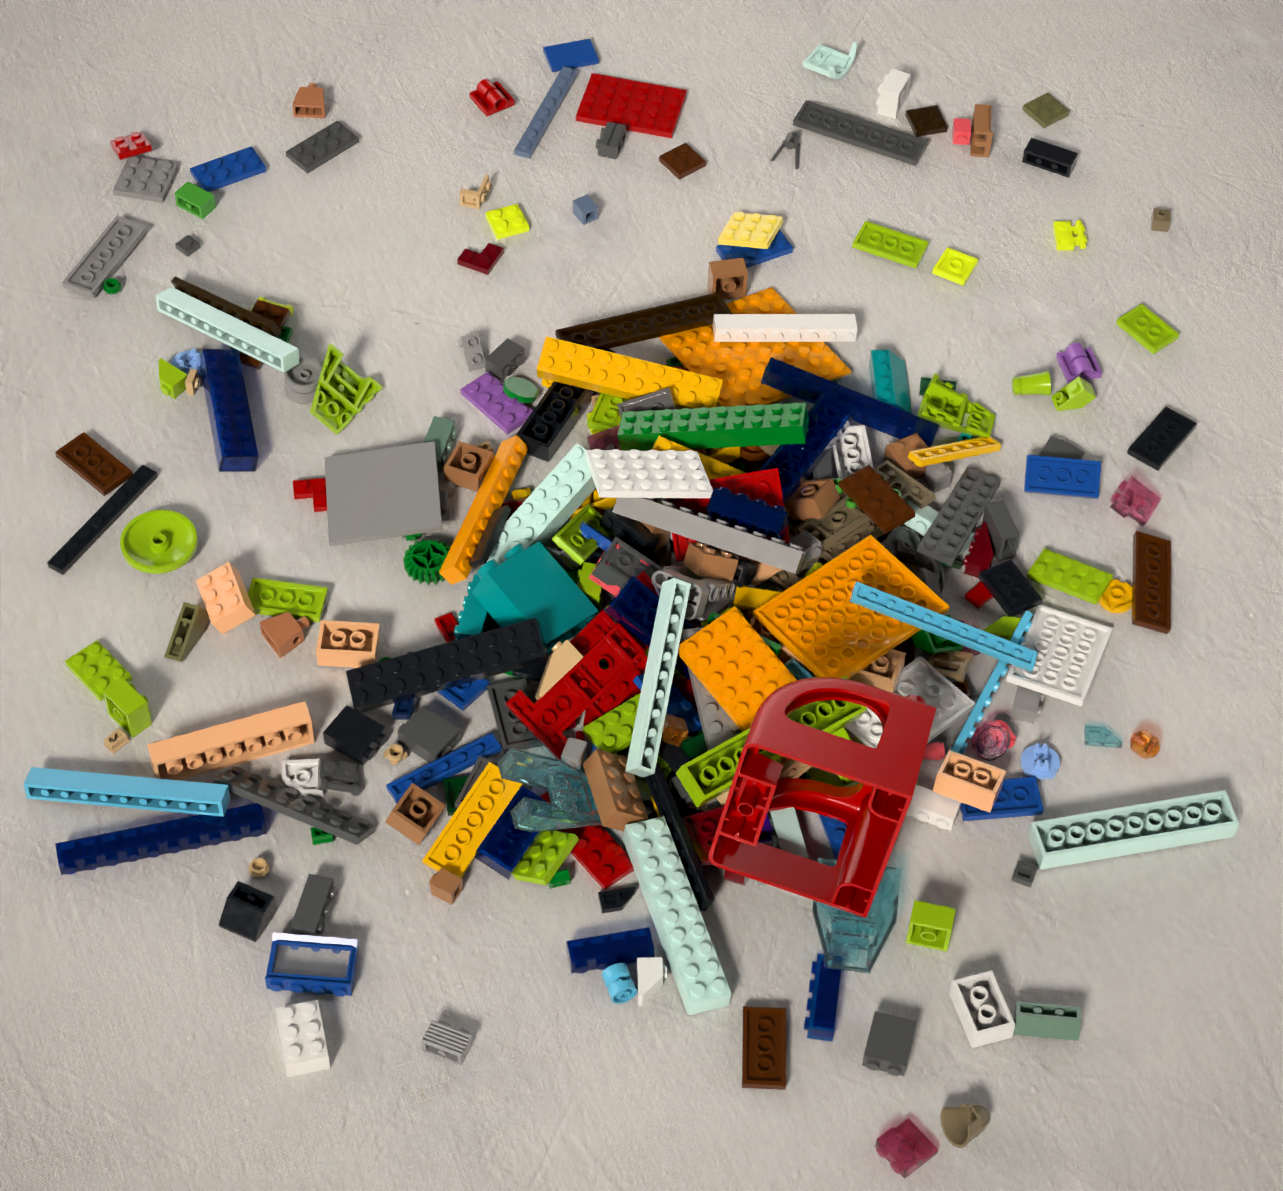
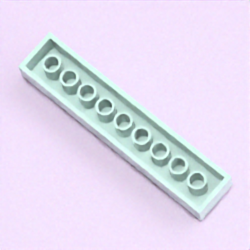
M1226 790L1031 822L1028 838L1039 870L1231 838L1235 836L1239 822Z
M659 817L625 825L622 838L687 1015L728 1006L732 993L665 818Z

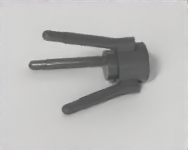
M789 132L771 158V161L775 160L784 146L787 149L795 148V169H798L799 135L795 132Z

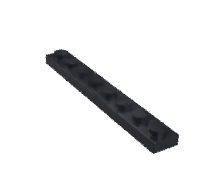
M141 465L47 562L48 567L64 575L158 477L157 472Z
M656 763L655 773L646 776V782L660 816L666 820L700 911H706L715 900L714 894L708 884L706 874L702 869L699 857L695 852L692 840L688 835L685 823L681 818L678 806L665 779V774L660 764Z

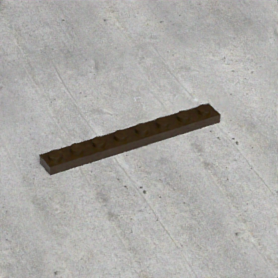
M176 276L171 280L175 289L276 338L281 335L274 322Z

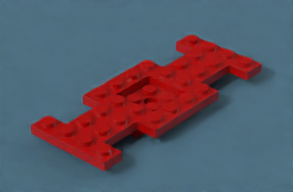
M644 571L628 585L641 600L617 624L604 610L594 617L570 641L583 658L547 693L533 703L519 690L505 703L512 713L559 762H561V755L568 740L562 732L587 708L597 718L616 708L637 688L633 682L634 678L645 673L648 657L644 653L650 647L659 596L651 578ZM684 619L682 629L697 628L690 620ZM601 659H605L608 662V669L604 670L599 666Z

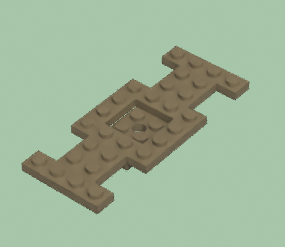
M888 460L874 468L892 489L900 491L905 502L910 500L922 509L936 500L933 492ZM845 492L839 495L840 498L829 509L825 517L803 521L798 519L787 524L788 532L794 536L792 538L806 530L821 541L823 552L819 557L805 563L801 571L820 558L825 559L827 562L831 561L869 535L877 539L884 533L858 506L856 508H848L846 506V499L849 496ZM781 570L768 578L782 591H785L801 580L796 574Z

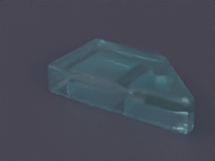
M1085 725L1084 745L1122 747V741L1105 726Z

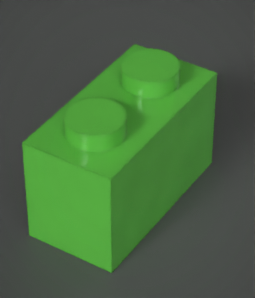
M188 181L174 193L178 207L201 219H204L216 208L215 197L211 192H207Z

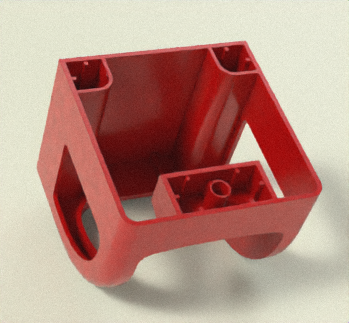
M835 677L800 679L773 691L761 703L751 724L708 855L710 862L716 867L866 918L912 800L937 707L926 704L924 699L917 695L904 697L865 683ZM824 700L847 701L872 710L880 719L883 731L877 748H871L792 721L787 716L797 708L809 703ZM759 749H763L860 783L851 787H837L809 779H779L783 765L758 752ZM794 807L795 810L814 812L844 822L847 828L836 865L832 867L758 842L767 812Z

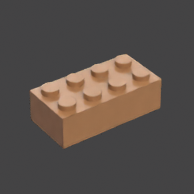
M596 749L583 763V767L602 826L624 832L625 825L648 820L635 776L625 772L628 758Z

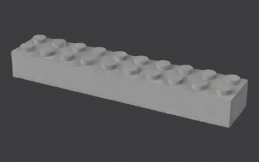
M658 498L616 499L613 513L794 574H800L807 553L802 551L803 547L791 543L789 546L784 545L785 541L772 537L769 540L766 539V534L753 531V534L748 533V528L735 525L733 528L729 526L730 522L716 519L715 522L711 520L712 516L698 513L697 516L693 514L694 510L681 506L680 509H676V504L662 500L661 503H658Z

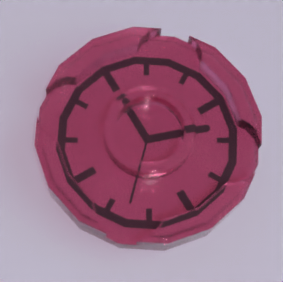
M987 721L975 730L971 746L978 757L991 761L1002 757L1007 752L1010 745V734L1001 723Z

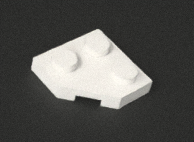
M320 758L282 760V781L302 796L323 797V791L318 790V761Z

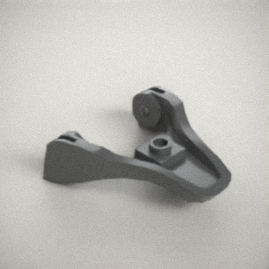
M898 526L889 531L886 540L880 544L896 558L912 562L920 570L925 568L936 573L942 594L945 582L943 565L938 560L917 552L918 543L921 540L919 535L913 529L904 526Z

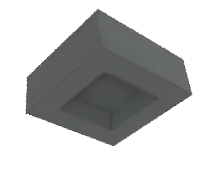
M189 235L175 243L176 249L187 257L200 249V243Z
M1018 860L1011 881L1031 888L1038 867Z

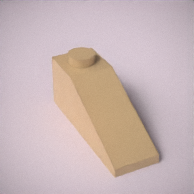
M568 640L563 643L559 641L551 648L554 652L548 658L535 695L537 700L547 693L583 658Z

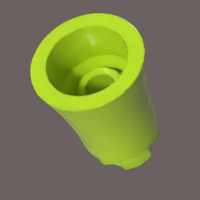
M1049 371L1013 377V394L1021 396L1051 395Z

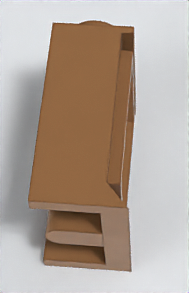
M975 104L971 125L970 156L989 157L993 137V132L991 131L992 105Z

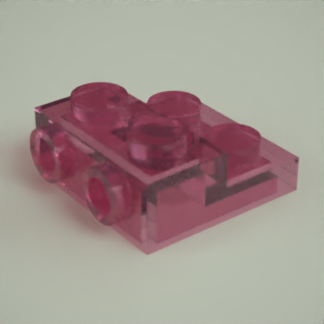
M1132 476L1127 481L1123 480L1117 488L1120 490L1119 493L1116 492L1110 499L1112 502L1110 508L1123 518L1130 516L1141 526H1144L1161 498Z
M909 1118L896 1128L892 1127L878 1137L875 1144L877 1153L882 1158H886L893 1171L901 1174L904 1179L938 1153V1149Z

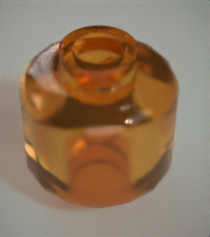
M1140 730L1131 736L1130 748L1134 753L1143 759L1153 758L1158 754L1160 741L1148 730Z

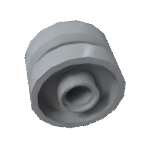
M300 357L298 365L284 372L285 393L288 398L300 404L313 402L322 370L321 363L312 358Z

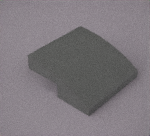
M1051 436L1038 456L1081 460L1085 452L1062 439Z

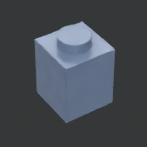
M588 195L573 200V214L585 225L598 219V206Z

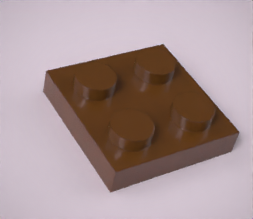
M687 143L659 156V161L679 180L706 166V161Z

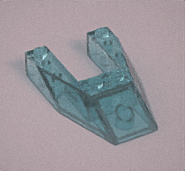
M510 748L497 762L502 779L547 789L551 803L524 797L510 811L514 828L538 832L602 825L586 773L561 760Z
M818 858L819 863L831 867L835 866L837 860ZM885 868L877 889L876 900H873L866 918L813 900L812 913L827 968L870 974L896 924L900 868Z

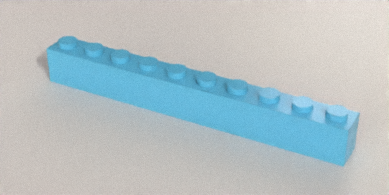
M31 767L24 782L27 799L224 817L231 800L229 787L225 784Z

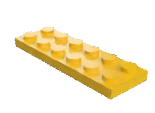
M489 762L423 858L422 863L437 872L443 868L462 878L523 787L524 782Z

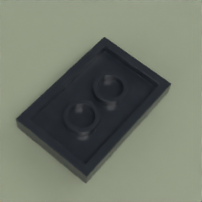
M1011 559L979 573L978 578L1008 617L1015 616L1042 604L1043 599Z

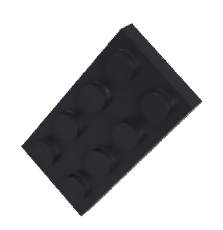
M1165 407L1128 448L1127 454L1159 471L1194 431L1197 423Z

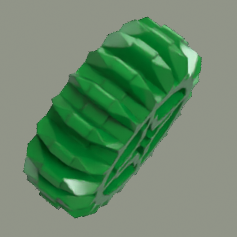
M422 538L420 543L415 541L414 545H409V550H406L403 558L404 569L408 577H412L413 581L418 580L420 584L426 582L429 585L430 582H434L436 585L438 580L443 582L444 577L439 571L450 550V546H446L445 541L440 543L438 539L432 541L431 538L428 541Z

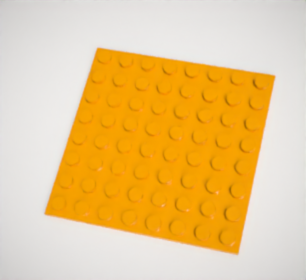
M772 287L727 303L733 314H797ZM713 324L658 337L690 372L723 380L718 405L724 407L775 404L851 374V370L825 342H714Z

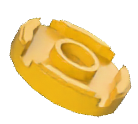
M1113 579L1099 600V604L1109 612H1127L1132 608V586L1130 584Z

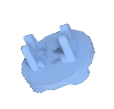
M195 348L180 352L171 360L173 366L186 374L189 373L190 369L197 370L198 376L207 371L205 356L197 352Z
M1036 743L1023 751L1020 765L1026 777H1036L1039 780L1053 779L1059 771L1060 759L1058 754L1047 746V743L1043 745Z

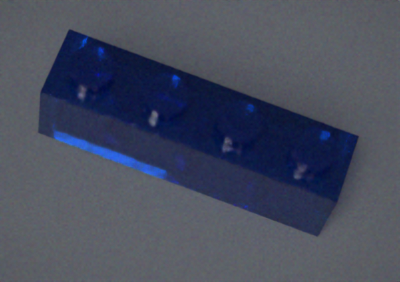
M649 927L566 941V953L571 974H582L595 969L605 970L607 967L617 963L629 965L636 963L637 958L654 957L655 950Z
M818 954L817 962L812 961L811 974H815L814 980L810 979L808 992L812 993V998L807 999L806 1011H810V1017H805L804 1030H808L807 1038L833 1041L843 957Z

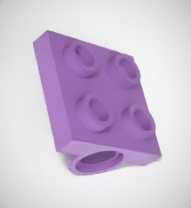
M1073 343L1066 348L1065 352L1057 353L1056 359L1067 383L1072 382L1077 377H1081L1084 380L1102 377V371L1090 347L1083 348L1081 343Z

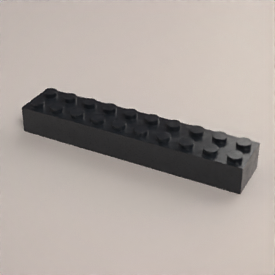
M536 618L351 669L346 671L354 709L362 713L548 661L549 657L541 624Z

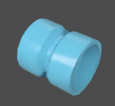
M613 964L602 972V978L613 1003H624L637 995L638 991L633 979H631V974L626 964Z

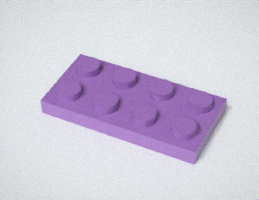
M486 372L460 389L461 394L507 435L522 426L533 411L525 403L519 402L517 398H509L503 391V384L489 372Z

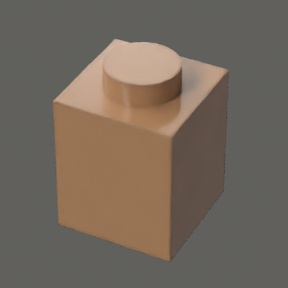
M443 868L437 874H434L429 882L431 894L453 905L463 891V879Z

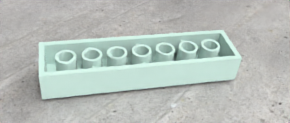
M576 443L505 522L488 561L495 559L498 564L505 561L503 559L504 555L520 543L525 549L539 541L544 546L594 491L596 486L585 457L586 449Z

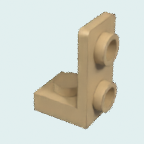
M485 175L478 192L461 189V206L480 209L482 203L486 201L487 191L490 192L492 182L489 181V175Z

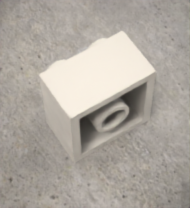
M892 68L890 73L885 75L883 84H880L878 88V94H880L876 102L878 114L894 119L897 118L907 100L910 81L909 73Z

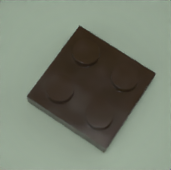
M937 105L906 110L905 116L916 137L947 132L948 127Z

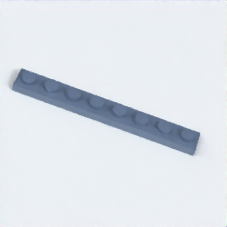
M562 67L514 149V155L531 158L578 77V70Z

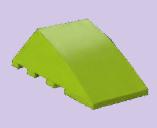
M330 343L310 414L337 435L383 387L372 377L361 378L341 361L344 354Z
M934 373L922 397L916 418L948 430L989 438L996 415L979 403L975 402L973 404L970 402L966 394L962 392L960 395L952 389L953 385L949 382L943 383L939 380L940 376Z

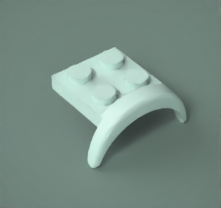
M852 43L849 55L819 44L803 61V67L839 80L847 74L854 62L857 43Z

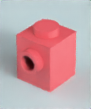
M954 118L952 143L969 145L971 120Z

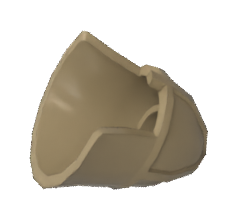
M969 1103L956 1107H944L940 1114L943 1133L947 1140L957 1148L965 1147L970 1141L978 1137L985 1130L991 1119L990 1113L985 1107Z

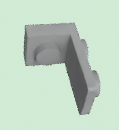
M478 333L460 336L458 344L460 348L463 347L469 371L485 368V358Z

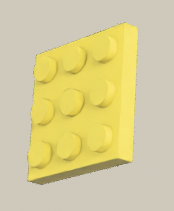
M734 212L720 234L718 243L719 245L768 249L783 224V217Z

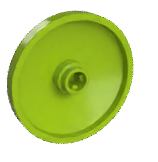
M153 510L135 517L126 525L120 538L121 552L126 562L133 568L150 574L167 573L182 567L193 557L198 545L197 533L193 523L184 515L170 510Z

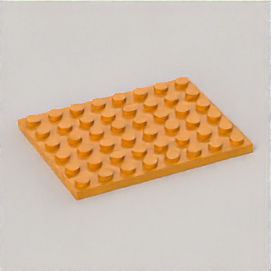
M869 535L754 610L753 616L817 677L842 678L846 676L849 679L921 630L850 602L856 582L942 615L949 611V605L872 535Z

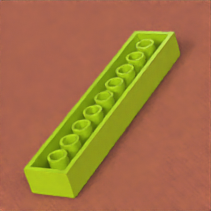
M824 700L801 706L787 717L792 721L831 734L860 718L867 708L847 701ZM750 728L683 764L676 772L677 777L697 808L730 790ZM759 749L758 752L778 763L787 758L763 749Z

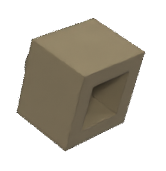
M1153 208L1151 230L1168 232L1170 210Z

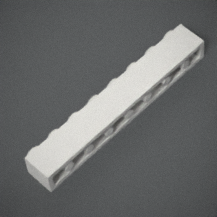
M714 314L712 327L714 342H855L858 329L855 314Z

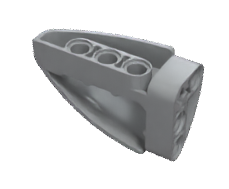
M664 566L662 570L656 571L652 575V583L659 597L662 582L676 578L691 584L685 620L698 619L705 621L709 619V615L712 612L718 614L731 604L735 598L737 586L733 582L697 576L684 566Z

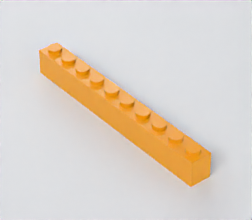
M518 435L501 442L439 571L451 585L468 578L472 569L468 563L493 511L502 506L529 447Z

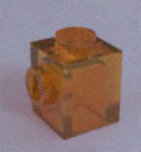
M666 713L661 741L679 747L688 736L689 731L684 719Z

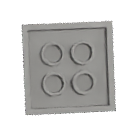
M136 156L128 157L115 184L113 193L118 196L163 203L178 170V163Z

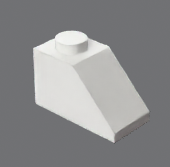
M663 957L637 958L638 1006H642L663 987V978H667V965L663 966Z

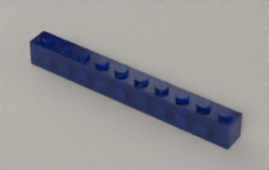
M773 357L770 358L761 381L762 384L811 404L834 409L833 412L900 440L917 433L925 444L931 447L940 426Z
M255 803L227 809L224 817L195 815L55 843L61 875H71L80 871L95 870L99 867L115 866L119 863L135 862L139 859L155 858L169 853L175 854L188 849H198L203 846L218 845L228 841H239L248 837H259L267 834L262 805Z

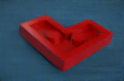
M326 478L293 480L294 500L313 498L314 512L327 511Z

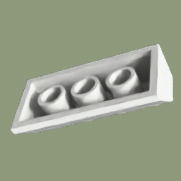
M865 425L828 428L827 445L831 453L834 478L844 479L868 465L874 469Z

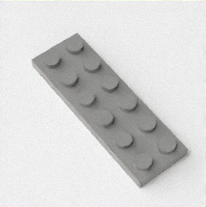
M117 215L62 282L63 288L94 298L103 287L105 281L113 275L148 231L147 226Z

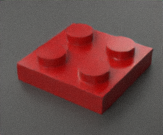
M134 132L125 137H116L110 141L112 149L120 160L152 151L151 144L142 132Z

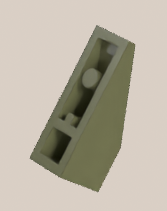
M183 602L164 655L165 658L183 662L205 630L209 619L206 609Z

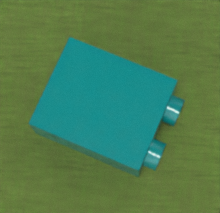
M540 541L527 549L521 543L517 544L504 555L503 559L505 561L498 564L495 559H492L485 563L476 573L481 580L472 594L500 627H505L536 618L541 624L547 653L552 651L551 648L559 641L563 643L576 636L598 612L597 608Z

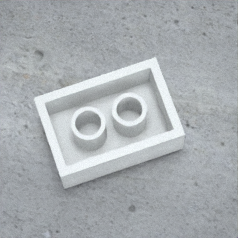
M992 970L951 982L949 995L972 1048L1012 1038L1015 1023Z
M318 1000L275 1008L287 1077L330 1069Z

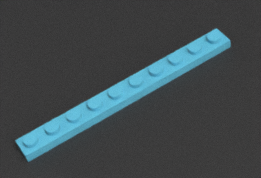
M860 582L854 584L850 602L1031 672L1034 669L1037 651Z
M1025 611L1009 641L1019 645L1022 644L1025 638L1022 636L1023 632H1028L1033 623L1030 621L1033 615L1031 612ZM999 660L950 751L963 754L968 745L965 740L967 737L971 739L976 730L973 727L975 722L979 723L984 715V712H982L983 707L987 708L993 698L990 696L991 692H996L1001 683L998 681L999 677H1004L1009 668L1006 666L1007 662Z

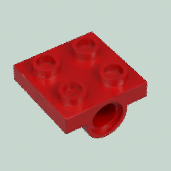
M483 79L478 83L476 90L469 93L470 99L486 117L515 105V100L498 81L492 83L489 79Z

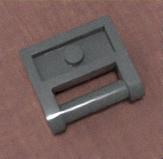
M320 758L318 761V790L325 791V789L348 792L351 795L358 796L360 793L359 764Z

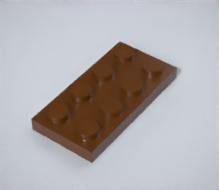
M257 300L251 312L274 322L280 331L290 315L289 309L261 300ZM233 347L230 348L226 355L228 360L259 370L263 362Z
M85 432L55 452L59 460L103 496L110 493L133 475L132 470Z
M870 465L839 481V487L884 534L915 517L916 512Z
M743 1006L742 1088L785 1090L786 1008Z

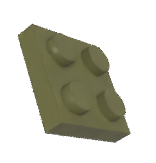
M1049 93L1023 105V111L1043 128L1069 116L1070 112Z

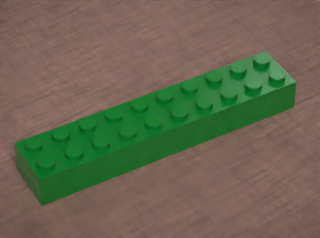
M798 402L789 404L776 403L770 405L758 404L751 406L628 411L622 413L618 439L620 448L623 451H630L632 449L639 451L652 450L658 436L689 449L806 444L809 418L806 403Z

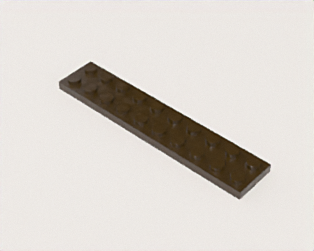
M719 292L557 329L555 336L559 340L606 350L712 325L714 314L733 313Z

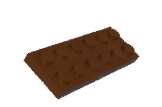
M1136 531L1133 535L1132 624L1168 634L1171 630V541Z

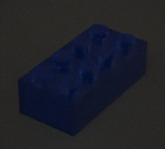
M724 487L713 489L706 508L709 516H712L714 519L730 522L732 525L748 528L750 531L766 534L771 538L783 539L789 523L788 512L785 511L784 507L779 505L772 507L767 505L766 501L760 499L754 501L748 499L749 496L738 493L736 495L730 493L731 490Z
M521 785L477 848L474 858L509 880L553 817L556 807Z

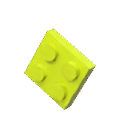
M518 204L485 212V217L497 240L529 231V225Z
M947 247L934 266L932 274L964 286L978 265L979 259Z

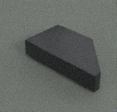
M636 886L598 892L601 912L609 913L623 910L635 895Z

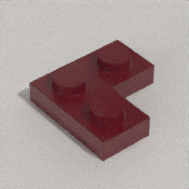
M488 243L481 254L465 248L457 259V264L489 275L504 254V248Z

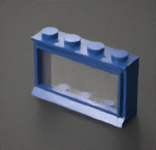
M273 932L272 946L265 976L266 988L272 991L286 990L294 993L311 992L317 995L352 996L359 953L358 940Z

